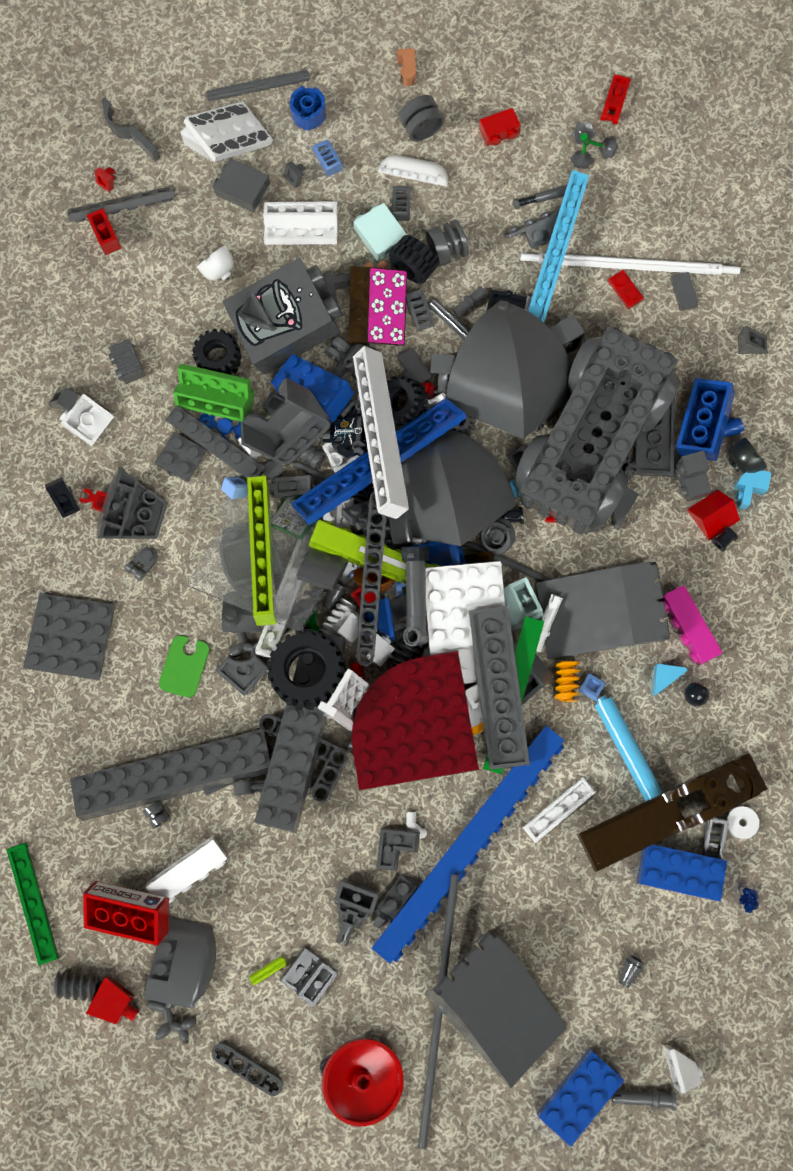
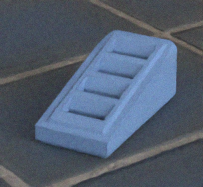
M328 139L312 146L327 177L343 170V164ZM327 146L326 149L318 151L319 148ZM328 151L330 152L326 155L321 156V154L326 153Z

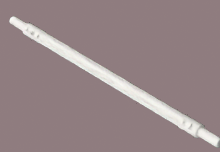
M521 253L520 261H533L543 264L546 253ZM565 254L562 265L713 275H721V273L740 274V267L669 260Z

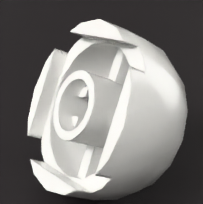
M223 246L212 253L206 261L201 262L197 268L209 280L216 281L222 279L224 281L231 275L230 270L234 265L233 256L228 248Z

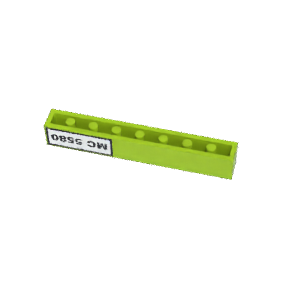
M266 476L247 477L253 616L257 626L277 624L269 484Z

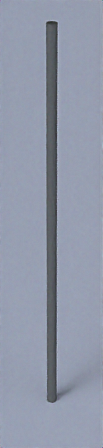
M299 461L294 463V468L315 478L326 480L330 477ZM361 490L354 495L365 501H369V499ZM467 541L462 545L477 553L490 552L488 549L471 541ZM492 553V555H495L496 562L501 561V564L539 582L553 580L502 555Z

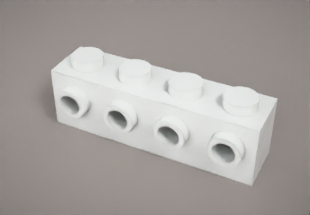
M211 836L147 881L146 888L151 894L168 897L170 904L175 900V895L180 892H187L192 887V883L197 880L202 881L209 875V871L222 867L226 863L227 854L215 837Z

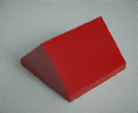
M716 490L687 509L708 540L723 532V528L726 526L731 527L740 521L734 500L719 490Z

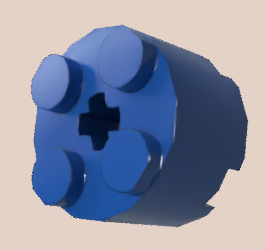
M302 86L291 94L290 110L294 123L307 131L319 127L326 119L325 99L322 92L316 87L312 89Z

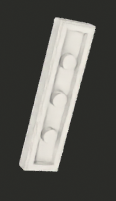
M582 777L522 828L536 843L596 792Z

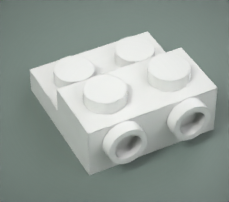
M83 393L81 397L78 396L73 408L62 414L60 425L92 446L114 416Z

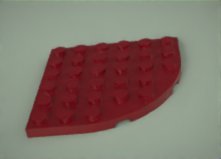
M458 651L416 658L400 663L382 674L366 691L357 708L352 728V747L359 791L479 770Z

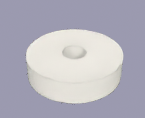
M741 806L732 809L728 813L726 818L729 820L728 831L731 835L739 839H747L756 834L759 828V818L752 809ZM740 819L745 820V826L739 824Z

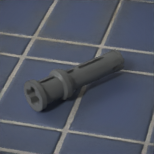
M654 1089L650 1093L616 1090L612 1095V1104L646 1105L654 1109L660 1107L671 1108L672 1111L676 1110L675 1091L668 1093L658 1092V1090Z

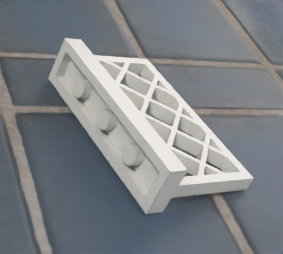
M348 669L328 703L321 701L317 708L352 732L354 717L364 696L363 692L366 693L370 685L352 670Z

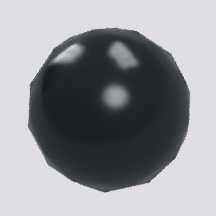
M691 683L686 687L684 693L685 700L690 705L695 707L702 706L709 700V690L706 687L697 683Z

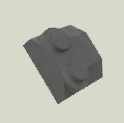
M237 592L225 595L222 608L223 632H262L261 626L256 625L253 616V598L244 600Z

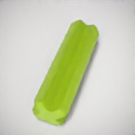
M280 956L249 976L251 983L257 985L287 965L285 958Z

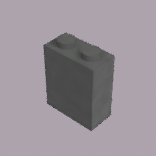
M230 158L228 163L224 164L220 177L214 181L213 188L216 196L254 213L270 185V180L267 174Z

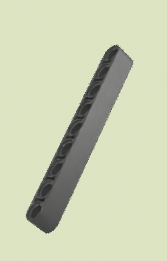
M372 492L369 499L356 647V661L360 666L370 665L375 656L386 515L378 513L377 504L373 501L375 492ZM372 516H380L382 522L374 524L371 520ZM378 535L380 542L377 544L372 543L370 536ZM376 554L379 561L371 563L368 560V556ZM369 573L376 575L377 581L375 583L367 581L366 576ZM373 593L375 601L372 603L367 602L364 597L365 594ZM369 612L373 614L374 620L370 623L365 622L363 619L364 613ZM369 632L372 635V640L367 643L362 641V633ZM368 652L370 654V661L362 662L359 658L360 653Z

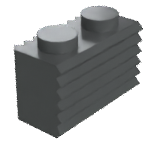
M130 339L109 347L111 353L108 356L111 363L116 364L118 368L115 372L119 381L123 379L125 384H129L146 376Z

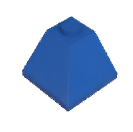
M389 598L380 599L377 630L391 641H396L391 603ZM369 612L364 613L365 621L370 623L374 620L373 614Z

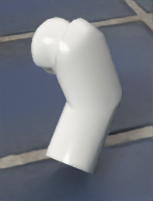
M407 812V831L420 832V839H424L427 831L416 824V813Z

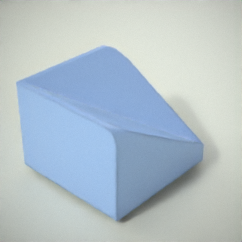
M240 476L226 477L223 481L222 491L231 499L245 498L248 495L247 482Z

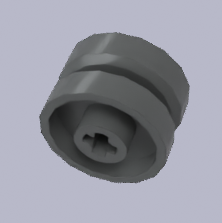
M421 95L410 100L399 113V120L406 128L409 138L415 142L435 135L445 123V118L437 108V104L431 95Z

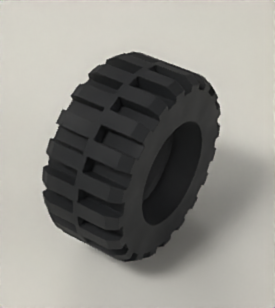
M301 630L295 631L294 636L286 635V640L284 642L279 641L276 644L277 649L271 651L269 655L271 661H268L267 664L269 669L267 673L273 690L286 704L300 710L302 708L314 710V707L319 706L321 701L326 703L330 700L347 671L345 660L339 647L330 637H325L321 632L316 634L313 630H306V633H302ZM313 653L319 655L324 660L326 666L323 678L317 684L310 687L296 686L289 677V669L293 661L303 654Z

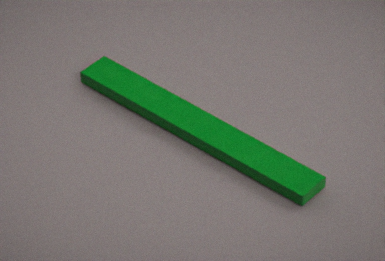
M525 616L515 651L521 703L544 625V621ZM487 752L483 769L502 775L504 768L490 770Z

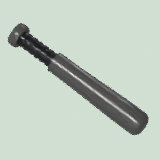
M567 184L536 193L534 196L522 199L514 198V208L517 210L520 206L530 203H540L564 197Z

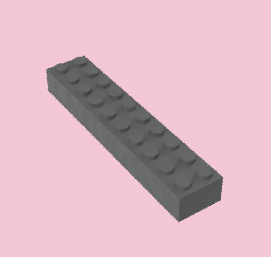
M323 633L325 637H330L344 656L347 644L345 638ZM313 653L299 656L292 682L298 687H310L317 684L323 678L326 671L324 660L319 655ZM286 704L254 820L255 823L297 834L328 717L327 714L317 707H314V710H307L306 708L300 710Z
M264 729L70 778L76 817L86 821L202 791L207 788H214L267 774L272 758L267 734Z

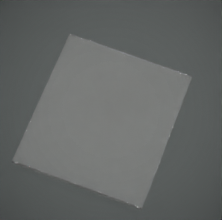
M237 498L188 581L187 586L253 613L248 501ZM271 511L277 623L295 631H302L325 589L296 578L301 564L313 548L309 546V542L315 527Z

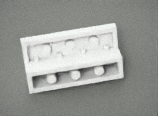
M264 202L265 245L337 244V202Z

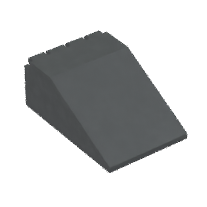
M644 562L535 583L538 601L543 614L551 594L563 598L549 631L550 636H547L545 640L548 659L669 640L668 621L660 622L661 618H667L665 603H657V599L664 598L661 582H653L655 579H660L657 563Z
M488 931L478 938L480 940L478 945L483 950L481 951L477 946H474L463 958L468 965L466 966L464 962L460 961L449 972L454 980L452 981L448 976H445L436 986L426 990L425 994L509 1088H512L567 1027L519 958L498 936L495 937L491 931Z

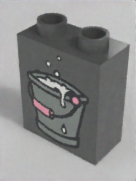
M300 257L222 301L252 364L263 374L285 364L291 354L299 356L341 332L335 321L343 316L341 309L333 296L324 299L320 288L327 285L322 272L317 264L308 268ZM253 292L260 299L275 325V331L249 326L237 315Z

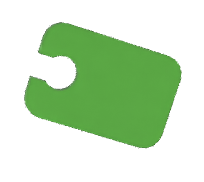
M176 636L172 640L159 680V687L163 691L190 698L196 694L209 654V646L205 642L197 640L196 652L189 656L183 651L188 637Z

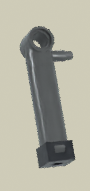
M402 547V561H406L407 622H395L393 627L405 630L403 639L408 646L424 645L429 641L428 629L426 628L425 561H429V547Z

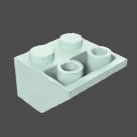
M527 577L504 588L505 606L509 607L512 631L523 626L525 616L537 620L542 619L543 610Z

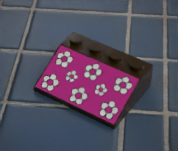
M351 266L348 340L350 344L405 346L407 271Z

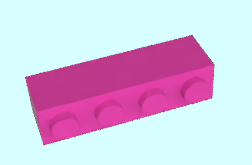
M683 585L663 595L664 598H661V601L665 603L666 612L671 617L670 623L681 634L679 636L680 641L690 650L689 657L692 662L700 666L721 655L720 647L686 587Z

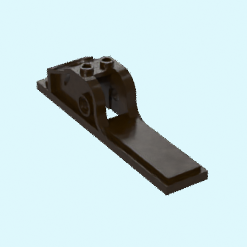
M750 753L580 832L577 836L594 872H597L676 833L702 824L760 795L761 792L767 790V787ZM730 774L733 775L740 789L738 793L727 786L726 781L729 779ZM701 788L709 807L703 809L702 812L684 818L675 799Z

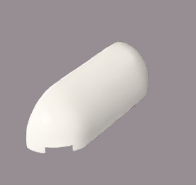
M391 155L381 162L378 173L442 186L448 185L446 170L440 164L402 155Z

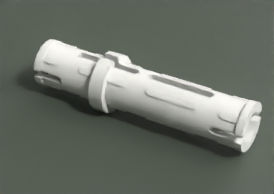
M551 594L541 620L544 621V625L536 650L538 652L542 651L547 636H550L549 631L563 600L562 597Z

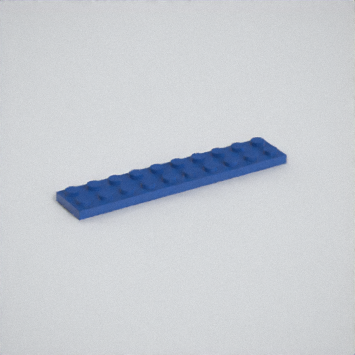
M445 398L396 431L401 462L412 457L420 449L428 446L432 441L444 435L445 432L454 426L459 425L461 421L467 418L464 411ZM368 451L291 503L294 510L308 525L317 522L322 516L333 511L338 505L349 500L353 495L365 489L373 482Z

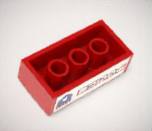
M94 881L83 893L84 928L158 946L169 933V898Z

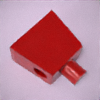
M107 976L104 978L85 1014L118 1024L122 1021L123 1017L134 1022L140 1010L130 1005L134 995L115 979Z

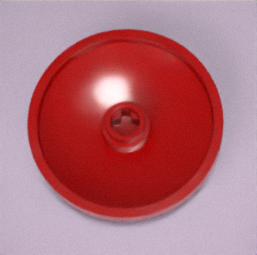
M370 1038L354 1039L338 1047L326 1062L321 1079L322 1095L329 1110L340 1121L357 1127L374 1125L390 1115L401 1098L404 1085L402 1066L395 1053L385 1044Z

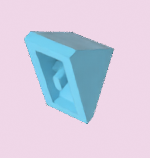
M656 664L653 673V696L657 695L688 670L685 667Z

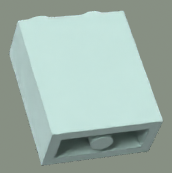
M384 203L374 206L368 213L359 215L353 221L354 230L377 262L389 256V252L402 236L407 235Z

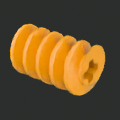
M561 661L555 664V668L559 669L555 672V675L560 677L555 679V683L560 686L555 687V691L559 694L554 695V699L562 702H578V700L573 699L574 696L579 695L578 692L574 691L575 688H579V685L575 684L574 681L579 680L580 677L575 676L574 673H578L580 670L574 668V666L579 665L580 662Z

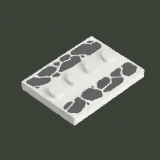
M243 101L185 117L184 120L186 126L213 162L269 146L273 141Z

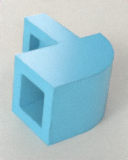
M763 470L756 473L746 472L740 477L734 486V489L741 490L736 498V502H739L738 508L746 510L750 506L752 493L764 495L768 491L771 472Z

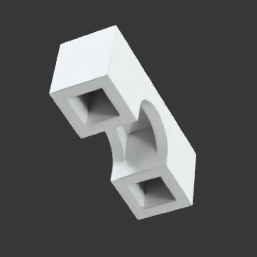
M346 611L332 630L340 637H344L346 642L353 643L358 636L359 614L355 611L353 613ZM369 632L362 633L366 643L372 640V635ZM377 633L375 656L372 663L381 667L395 648L390 645L391 641L383 635L380 637ZM362 652L361 654L370 661V654Z

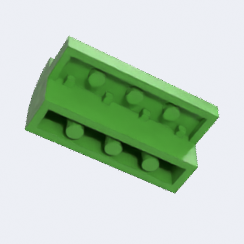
M185 364L179 365L178 375L180 383L173 391L175 406L240 422L249 415L254 401V389H251L250 379Z

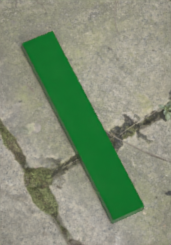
M22 843L6 849L38 966L59 959L28 845L27 843Z

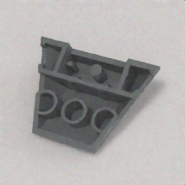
M120 466L108 487L98 520L97 538L157 539L168 503L152 490L138 482L139 480L135 477L133 478Z

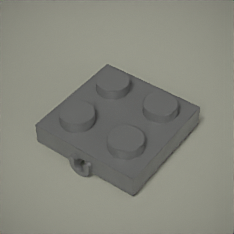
M173 432L155 461V465L167 471V474L170 476H176L188 483L207 450L195 444L189 438L186 439Z

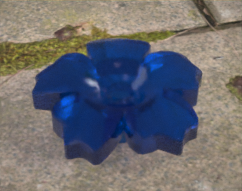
M744 888L742 890L744 895H741L739 901L741 905H744L746 913H752L759 906L757 901L758 894L755 890Z

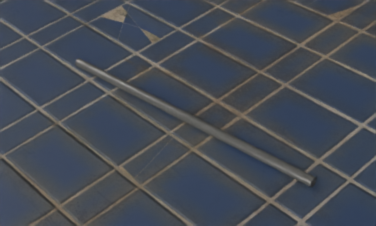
M451 874L438 983L447 976L459 882V875ZM436 1005L420 1126L419 1149H426L443 1014Z

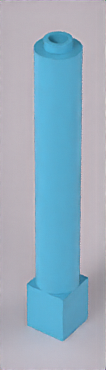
M605 695L597 699V704L594 707L645 802L663 794L612 697L607 698Z

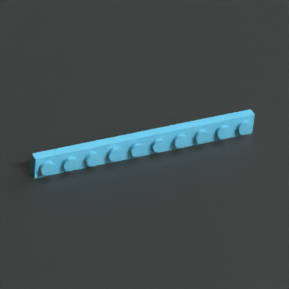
M574 170L571 172L528 309V312L535 315L543 323L590 176Z

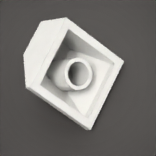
M663 1044L674 1087L683 1094L701 1085L700 1078L703 1077L700 1065H696L695 1061L668 1044Z

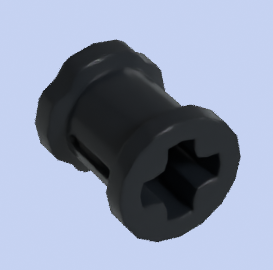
M519 507L516 510H509L503 515V519L510 521V523L520 522V524H524L523 508Z
M726 526L717 538L712 539V543L720 551L724 552L732 541L738 539V536L731 528Z

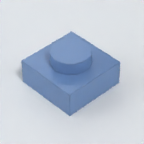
M589 673L579 692L596 701L606 683Z

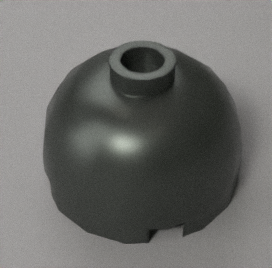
M744 437L734 445L731 451L733 462L730 464L736 472L756 473L767 468L766 463L758 455L756 449L747 438Z

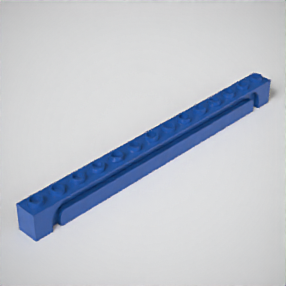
M547 726L542 729L528 747L530 765L516 766L509 771L371 949L389 964L392 961L398 962L404 954L401 951L406 944L408 946L412 944L416 938L414 933L417 929L420 928L422 930L429 922L427 919L428 915L431 912L435 914L442 904L439 901L443 896L446 898L449 896L451 874L459 875V882L467 873L464 870L468 864L472 866L478 859L477 852L480 848L485 850L491 842L489 839L491 834L499 832L504 825L501 822L505 816L509 818L516 810L513 807L516 802H522L527 796L526 789L530 785L534 787L538 782L540 771L542 769L546 771L552 764V761H550L551 757L554 754L558 756L563 750L564 746L562 743L565 741Z

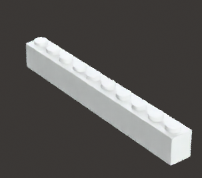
M364 346L353 356L377 510L380 514L397 519L409 510L384 362L382 353Z

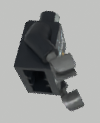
M360 400L357 401L356 408L350 414L334 421L333 431L323 434V442L332 443L335 452L347 459H351L356 455L361 456L366 452V435Z

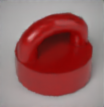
M431 382L421 383V386H424L426 389L424 392L428 394L426 399L434 398L435 387Z

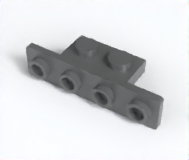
M561 205L557 206V210L552 213L547 211L540 214L541 218L536 220L532 218L525 221L524 225L519 228L518 226L509 228L508 233L504 234V237L510 239L524 232L530 248L549 241Z

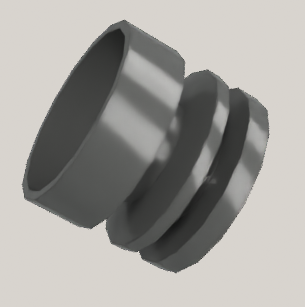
M457 219L450 221V224L448 222L444 223V233L439 226L426 230L429 249L435 256L438 255L436 257L438 267L451 263V254L455 260H459L460 255L462 257L469 255L467 238Z

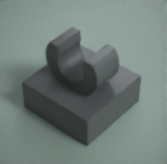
M291 161L286 164L284 177L296 188L301 184L302 177L304 176L302 171L306 170V168L301 163L296 166Z

